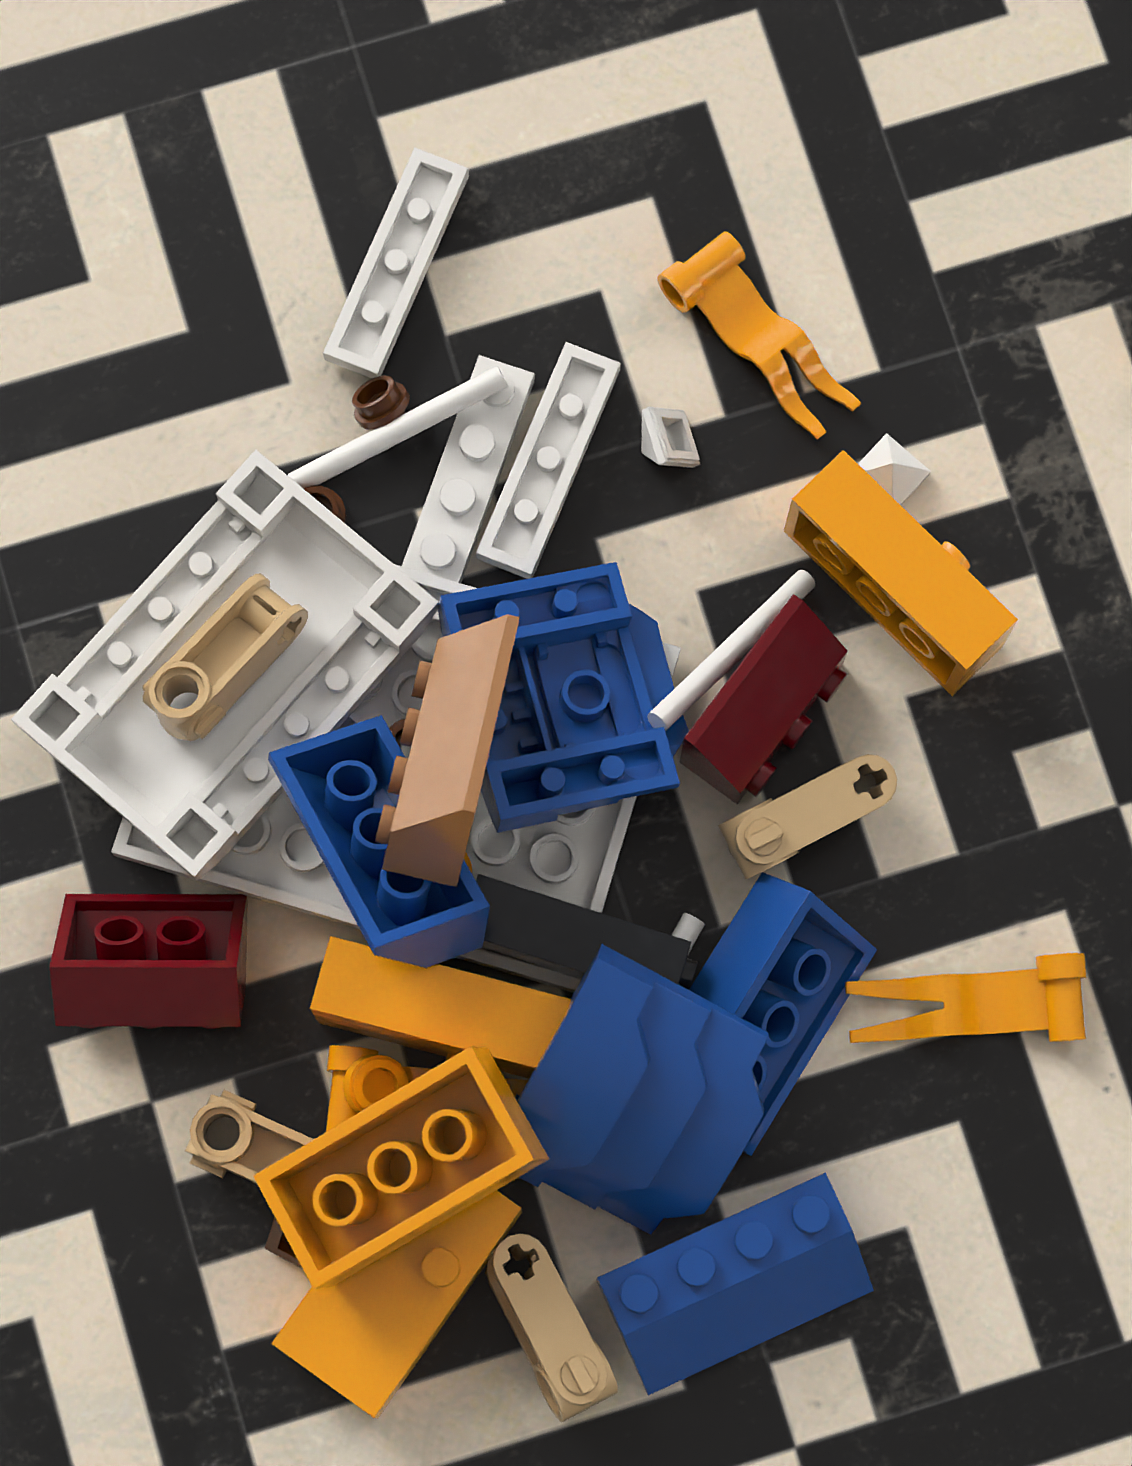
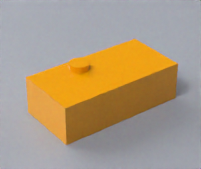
M844 450L792 498L784 532L951 696L1003 647L1018 619L968 571L970 564L960 550L949 542H944L941 545Z
M330 936L310 1010L320 1024L445 1056V1061L470 1046L488 1048L500 1071L530 1079L563 1021L571 999L439 964L424 968L376 956L367 945Z
M470 1046L253 1175L313 1289L335 1286L549 1160V1157L488 1048Z
M496 1190L335 1286L318 1289L311 1287L271 1344L370 1416L379 1418L485 1267L499 1243L503 1241L520 1217L522 1208Z

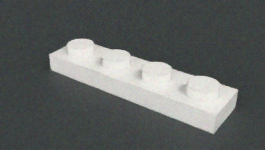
M414 147L323 351L324 360L371 379L382 375L468 180L469 172L467 167Z
M565 342L477 549L476 558L478 560L526 579L533 578L620 371V362Z
M481 355L478 356L470 379L498 366L508 387L457 414L404 558L403 567L462 583L534 384V373Z

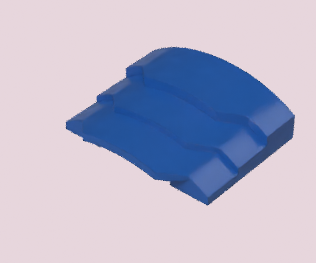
M617 562L440 596L438 615L442 637L507 614L520 617L481 786L485 805L497 833L557 821L558 815L616 804L620 799L679 787L680 780L673 757L682 745L684 737L689 730L683 715L666 731L664 727L654 729L648 721L647 715L675 688L666 660L658 623L646 613L628 603Z
M601 944L572 996L563 1021L521 1095L516 1094L515 1096L549 1157V1160L521 1175L519 1178L536 1187H539L543 1182L594 1210L599 1207L650 1235L663 1218L704 1214L732 1171L763 1117L764 1107L752 1068L765 1045L769 1033Z

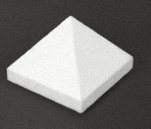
M658 407L643 409L641 453L658 465L692 468L700 465V458L685 411Z
M887 433L858 464L900 505L904 503L931 472Z

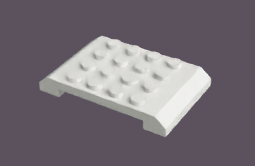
M257 450L247 458L217 491L218 501L58 677L51 674L11 718L16 726L197 881L227 855L284 790L268 760L269 752L337 730L421 636L439 607V602ZM261 573L270 581L271 590L291 606L300 604L308 611V619L304 628L292 644L236 701L221 721L203 739L199 738L189 741L173 737L162 727L156 713L143 702L144 691L142 686L165 662L167 663L241 584L251 576ZM188 692L180 694L174 698L170 707L176 709L189 707L195 702L198 695Z

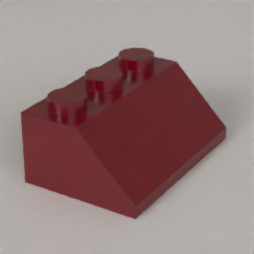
M795 594L787 601L683 740L680 763L737 805L747 791L755 797L760 794L777 770V767L770 763L771 759L783 744L791 750L797 745L813 722V720L805 715L818 697L828 702L848 675L847 672L841 669L848 650L808 605Z
M65 894L49 967L55 1025L79 1026L82 1028L140 1026L149 1029L158 1027H204L208 1029L241 1027L246 991L247 895Z

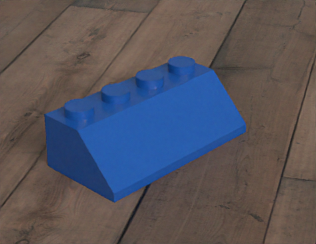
M382 715L269 752L268 760L374 955L427 968L482 948L490 905L464 859L457 887L382 870L387 844L378 843L375 840L383 806L397 807L399 795L389 793L388 788L396 755L405 757Z
M764 872L757 879L689 990L769 1033L765 1045L752 1068L762 1099L764 1114L743 1150V1153L752 1156L850 994H846L845 982L858 981L877 951L871 943L811 891Z
M826 1172L597 1277L596 1280L648 1395L874 1291L853 1230Z

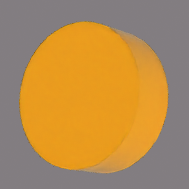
M384 1055L363 1056L352 1063L346 1071L343 1080L345 1099L349 1106L359 1113L408 1084V1076L402 1065L391 1057Z

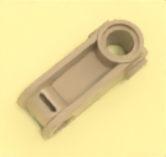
M261 573L251 576L240 585L167 663L165 662L142 686L144 691L143 702L156 713L160 724L168 734L177 739L189 741L199 738L203 739L221 721L236 701L298 637L307 622L308 611L300 604L291 606L271 590L270 581ZM188 692L198 695L195 702L189 707L183 709L170 707L174 698L180 694Z
M863 755L824 773L774 800L770 798L719 824L718 827L727 842L730 854L738 863L745 879H749L799 853V849L884 806L892 799L896 791L897 776L894 768L886 759L879 755ZM872 774L876 784L869 789V793L862 792L857 794L853 783L860 779V775Z
M223 1089L220 1097L211 1094L207 1104L200 1108L193 1117L190 1127L191 1138L185 1151L193 1155L189 1163L220 1178H223L226 1171H229L257 1184L253 1175L314 1139L255 1113L254 1110L257 1104ZM218 1118H232L239 1125L240 1135L238 1141L228 1150L219 1151L212 1149L207 1142L206 1136L209 1126Z
M516 1234L508 1236L499 1243L487 1262L486 1275L488 1282L533 1368L536 1381L547 1404L560 1422H564L617 1394V1382L606 1357L592 1339L545 1247L539 1240L530 1235ZM510 1253L517 1261L526 1258L530 1262L531 1267L524 1274L525 1280H523L519 1273H512L508 1276L504 1271V1266L510 1260Z

